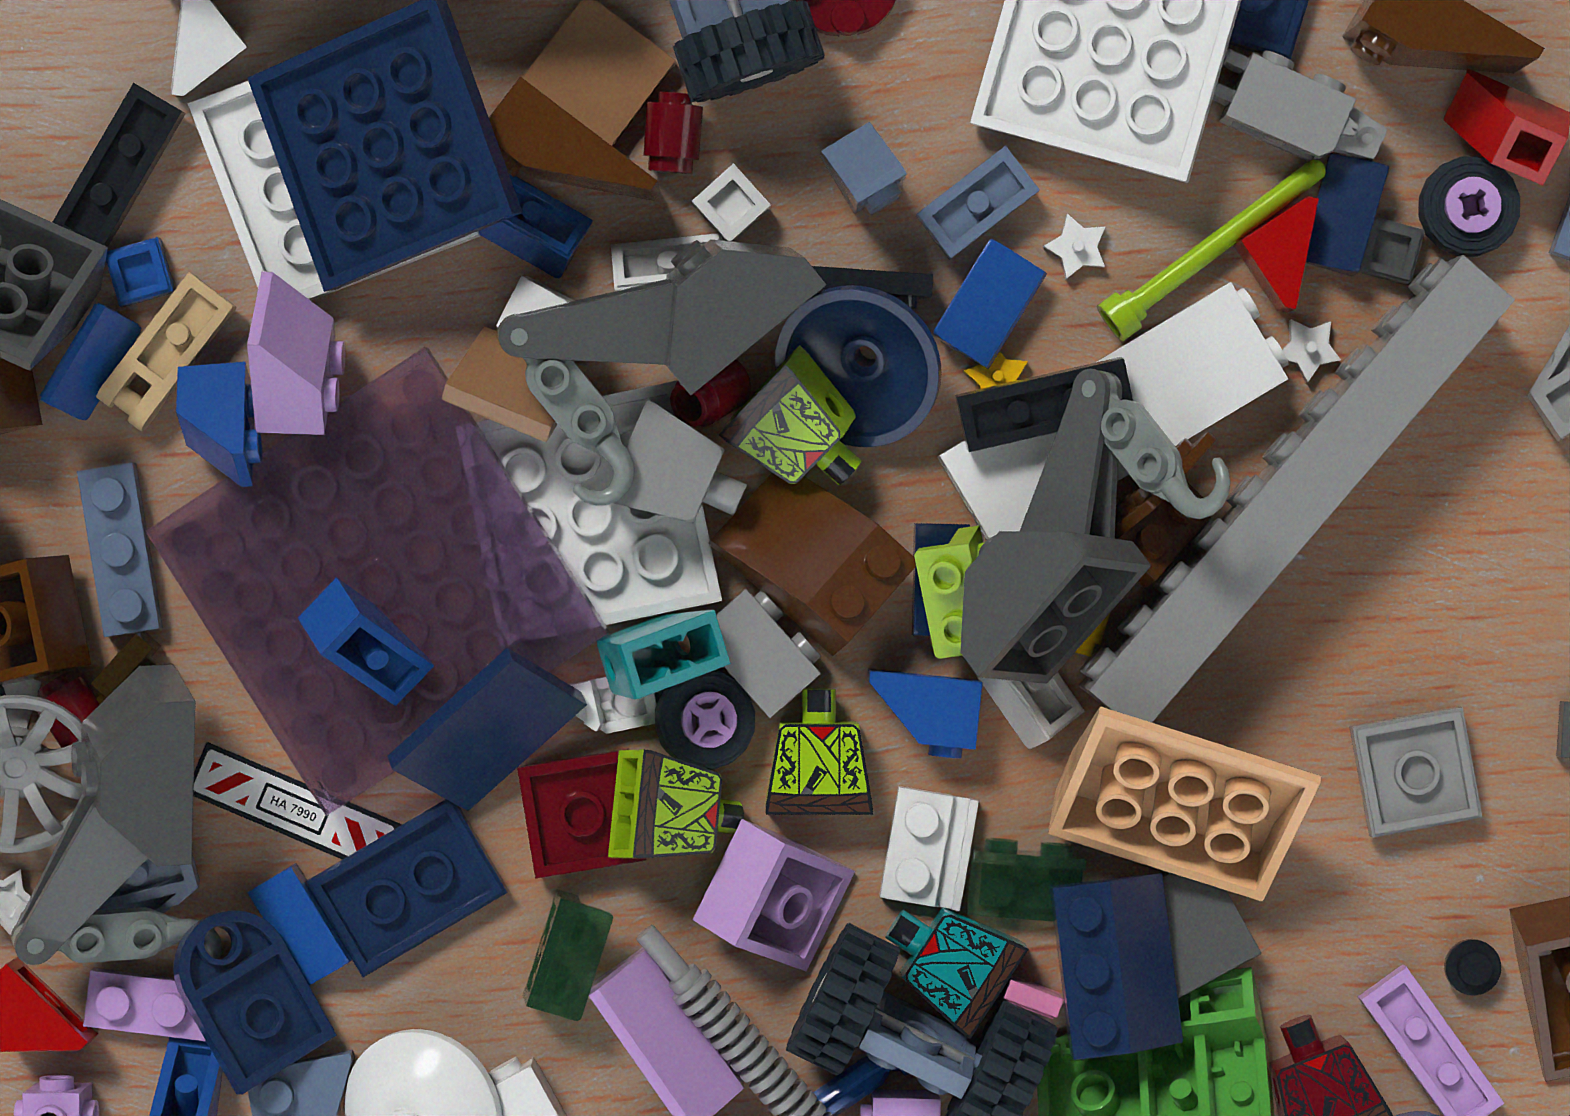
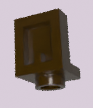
M146 631L136 633L92 681L91 685L100 692L96 698L99 704L139 666L158 665V662L152 656L161 645Z

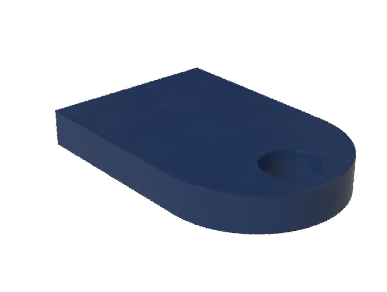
M236 910L215 913L195 923L181 939L175 953L173 967L177 990L236 1095H243L337 1036L282 937L263 918L249 912ZM213 927L224 929L231 938L230 952L221 960L212 958L204 947L205 936Z

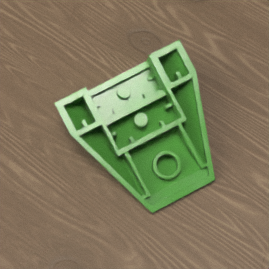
M1252 967L1233 969L1178 999L1183 1036L1182 1043L1129 1054L1074 1060L1070 1055L1068 1033L1056 1038L1055 1044L1050 1050L1052 1054L1049 1062L1044 1067V1074L1037 1085L1038 1116H1275L1269 1047Z

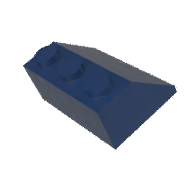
M1162 873L1050 886L1069 1049L1072 1058L1078 1060L1129 1054L1182 1043L1183 1036Z

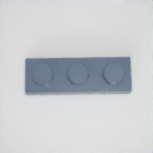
M131 462L77 471L104 637L163 628L137 464Z

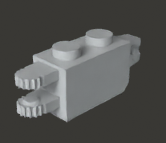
M1227 49L1222 67L1238 73L1239 76L1233 89L1217 82L1212 100L1225 106L1218 122L1306 161L1320 159L1332 151L1367 161L1375 158L1385 138L1387 128L1353 107L1356 98L1344 93L1346 86L1343 83L1322 74H1315L1313 79L1293 71L1295 66L1293 61L1271 51H1264L1262 57L1253 53L1248 58Z

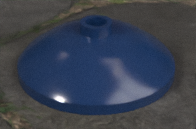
M847 285L829 288L816 293L796 309L780 332L775 351V370L800 345L854 410L856 417L840 439L844 445L877 447L896 442L913 432L924 421L935 404L942 376L941 360L936 342L919 315L893 295L865 286ZM866 346L871 348L876 358L868 359L863 356L860 347Z

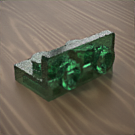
M985 838L984 847L971 846L966 913L972 916L1054 922L1050 886L1082 882L1083 871H1086L1087 859L1082 854H1074L1073 844L1041 842L1040 851L1018 850V840Z
M556 889L523 992L526 1007L574 1021H579L582 1018L613 921V916L609 911L583 904L578 895Z

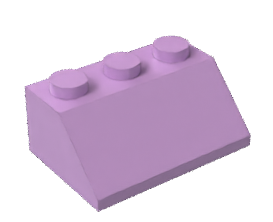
M642 947L593 982L589 997L672 1116H714L744 1089V1081L739 1076L741 1070L735 1072L730 1066L731 1060L726 1061L721 1056L722 1048L716 1050L711 1044L713 1037L706 1038L701 1033L703 1026L696 1027L691 1020L694 1014L687 1016L682 1011L685 1003L681 1005L675 1003L672 999L674 992L669 987L670 978Z

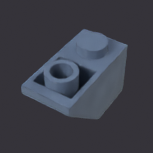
M870 122L821 150L820 158L854 214L866 208L869 214L873 215L899 199L898 195L902 193L899 187L903 185L907 173Z

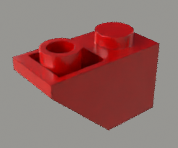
M1467 69L1444 115L1443 121L1491 164L1543 186L1568 139L1570 112Z

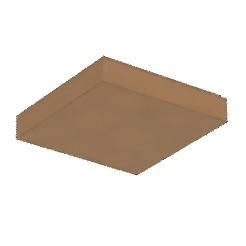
M580 0L522 78L611 146H614L674 67L676 60L597 0Z
M484 326L446 382L442 400L547 442L558 424L529 390L525 379L526 361L523 358L507 354L499 343L498 331ZM575 363L586 375L587 367Z

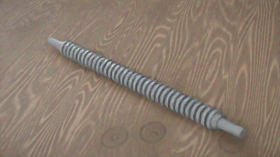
M650 925L636 938L638 943L670 978L669 987L674 992L672 999L677 1005L685 1003L682 1011L687 1016L694 1014L691 1019L696 1027L703 1026L701 1033L706 1038L713 1037L711 1044L716 1050L722 1048L721 1056L726 1061L731 1060L730 1066L735 1072L741 1070L740 1078L745 1083L750 1082L749 1088L754 1094L760 1093L758 1096L760 1101L764 1105L769 1104L768 1110L773 1116H833L831 1112L825 1113L826 1107L821 1101L815 1102L817 1096L812 1090L806 1091L807 1085L802 1079L796 1080L798 1075L793 1068L787 1069V1061L783 1057L777 1058L779 1053L774 1046L768 1047L769 1041L764 1035L758 1036L759 1029L754 1024L748 1026L750 1019L745 1013L739 1014L740 1007L735 1002L728 1004L731 1000L729 994L726 991L718 993L721 985L716 980L710 981L712 975L707 969L700 971L694 963L688 965L654 925Z

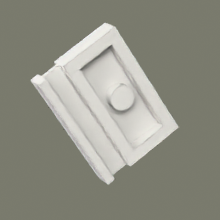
M898 786L879 893L880 898L960 911L979 800Z

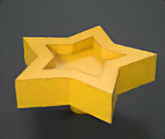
M999 352L989 369L979 364L963 372L975 381L980 389L1017 381L1028 361L1006 359Z

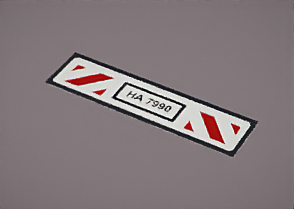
M206 742L194 771V797L340 859L348 857L402 825L209 742Z

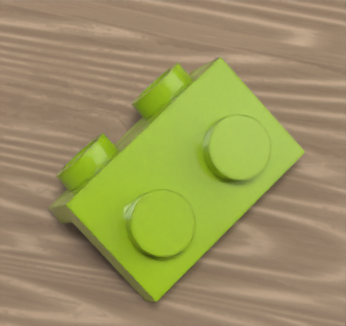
M980 525L958 528L949 544L919 548L914 555L933 651L937 658L963 656L960 650L965 571L979 556V550L985 543L983 542Z

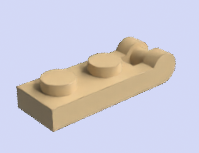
M188 272L101 386L96 398L109 408L116 405L129 415L127 421L141 432L144 431L155 419L162 405L177 387L178 367L194 365L237 307L194 274ZM137 374L152 385L143 398L129 388L131 381Z

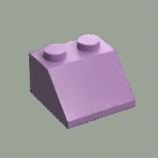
M261 272L247 343L256 433L325 435L328 412H337L339 407V379L334 378V376L344 375L345 342L335 341L333 317L275 273Z
M741 819L720 865L704 894L693 921L735 947L807 971L855 871L777 832Z

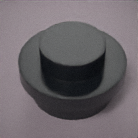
M1466 939L1456 943L1449 950L1444 962V972L1450 985L1457 991L1466 995H1481L1491 990L1498 982L1501 975V961L1495 949L1486 942L1478 939Z

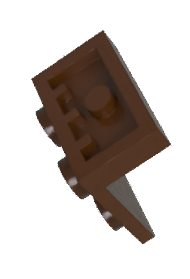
M1209 431L1193 444L1187 438H1184L1175 446L1181 455L1184 474L1193 467L1216 441V438ZM1187 482L1189 489L1197 498H1204ZM1138 487L1132 495L1127 494L1116 504L1115 539L1133 541L1151 564V567L1138 580L1146 589L1158 579L1212 516L1202 519L1186 517L1176 510L1170 502Z

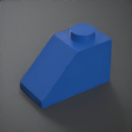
M337 577L298 617L323 657L394 706L434 667L431 660L375 604Z
M868 668L867 680L917 742L929 745L928 755L962 758V748L976 750L983 682L974 679Z
M169 1037L149 1116H217L223 1070L206 1041Z

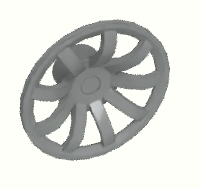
M29 695L0 696V796L4 797L0 832V852L16 854L37 851L54 845L59 841L72 813L63 822H60L51 811L40 788L43 785L63 796L80 799L83 793L81 784L71 782L50 769V766L72 762V745L58 749L42 747V741L50 731L55 719L72 731L79 740L77 742H81L82 721L63 706L44 698ZM6 709H29L39 711L41 714L30 731L22 727H11ZM26 797L38 820L47 831L34 836L15 838L19 798Z

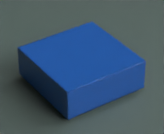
M155 237L107 251L106 263L120 307L123 308L172 294L175 291L161 238Z

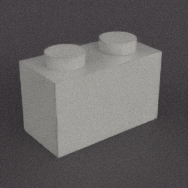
M746 588L716 614L731 663L724 667L766 715L771 718L821 674L814 665L821 656L800 632L792 638L785 633L776 622L784 614L764 592L760 591L753 596Z

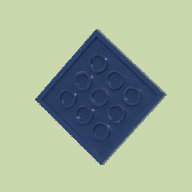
M419 0L247 78L324 292L339 289L523 213L447 0Z

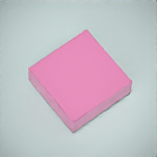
M1014 975L1010 977L1001 991L1005 1001L1051 1019L1058 1017L1064 1001L1059 992Z

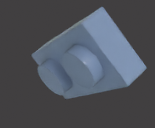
M1005 145L919 211L916 217L950 260L1038 193L1040 189Z

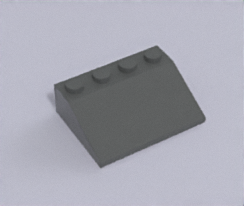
M1 199L0 358L30 371L77 327L100 292L108 247Z

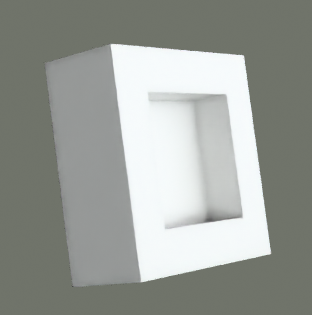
M734 163L692 200L693 205L726 241L731 242L771 208V204Z

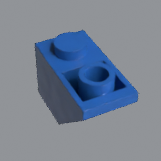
M246 362L178 367L176 413L186 446L241 487L253 486V463H262L263 447L261 433H256V429H254L255 417L252 388Z

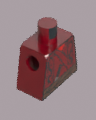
M1311 1015L1294 1018L1280 1026L1290 1054L1270 1062L1272 1088L1278 1116H1393L1354 1049L1344 1037L1338 1035L1321 1041Z

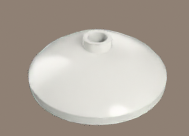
M401 1030L389 1034L372 1044L362 1053L353 1066L345 1090V1116H502L495 1085L478 1058L456 1040L430 1030Z

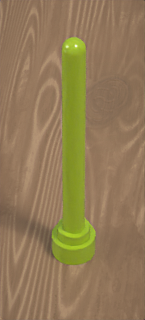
M1319 160L1308 161L1136 291L1131 293L1129 290H1126L1121 295L1114 292L1097 305L1098 312L1107 326L1121 341L1128 339L1142 328L1140 322L1147 317L1146 310L1323 179L1326 173L1325 165Z

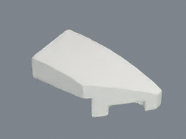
M606 676L570 684L582 692L587 704L575 716L583 720L584 724L594 731L601 730L609 734L655 724V709L659 701L658 692L640 699L615 695L609 687Z

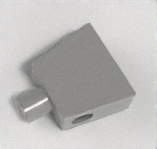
M646 400L626 446L634 462V478L626 494L620 500L613 503L694 523L702 503H706L734 516L747 484L717 472L725 449L657 404Z

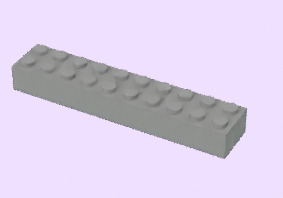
M1464 255L1449 261H1444L1441 258L1434 265L1429 263L1409 285L1408 289L1414 293L1407 303L1404 301L1398 307L1393 305L1374 325L1371 331L1378 336L1370 346L1366 345L1361 350L1356 348L1335 372L1341 378L1338 384L1333 389L1329 388L1325 392L1320 390L1299 413V417L1305 422L1296 433L1294 431L1289 435L1283 433L1265 452L1262 459L1268 465L1259 476L1255 474L1250 478L1247 475L1233 489L1226 499L1232 507L1223 518H1217L1215 521L1210 518L1193 537L1189 544L1195 550L1186 561L1177 563L1174 560L1158 577L1153 586L1159 592L1147 606L1145 604L1141 606L1137 603L1123 617L1116 627L1122 635L1109 649L1101 645L1094 651L1092 657L1087 659L1080 669V672L1086 677L1078 686L1104 708L1152 723L1515 301L1511 295Z

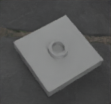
M1458 706L1349 726L1370 837L1483 818L1463 707Z

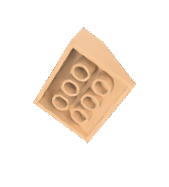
M1100 706L1073 748L1055 791L1048 834L1263 902L1319 788L1321 776Z

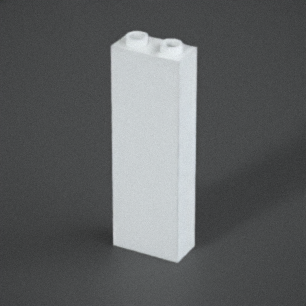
M1231 282L1096 361L1100 362L1117 357L1124 358L1133 401L1140 403L1148 411L1175 446L1184 438H1191L1288 380L1282 368L1289 365L1282 348L1274 337L1270 336L1265 339L1254 322L1255 319L1260 317V314L1251 296L1244 288L1236 291ZM1057 432L973 452H968L964 440L937 456L976 524L980 525L981 532L986 540L995 536L999 531H1020ZM1119 460L1117 481L1129 475Z

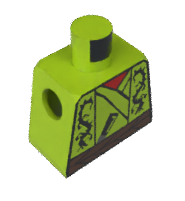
M800 345L749 397L747 402L732 415L719 433V436L724 441L790 484L798 483L816 464L840 486L862 462L840 441L856 417L854 410Z
M803 689L802 721H779L765 801L766 815H873V804L859 723L856 721H836V689Z
M619 750L608 857L654 858L713 853L716 848L717 832L735 834L741 819L744 818L743 806L739 801L721 799L722 777L718 772L652 750Z

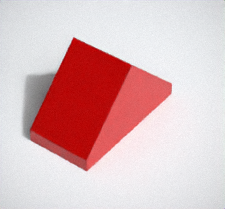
M1307 196L1234 245L1277 311L1288 313L1297 307L1319 198Z
M18 957L6 963L0 969V1052L81 1050L98 1035L92 1027H84V1020Z

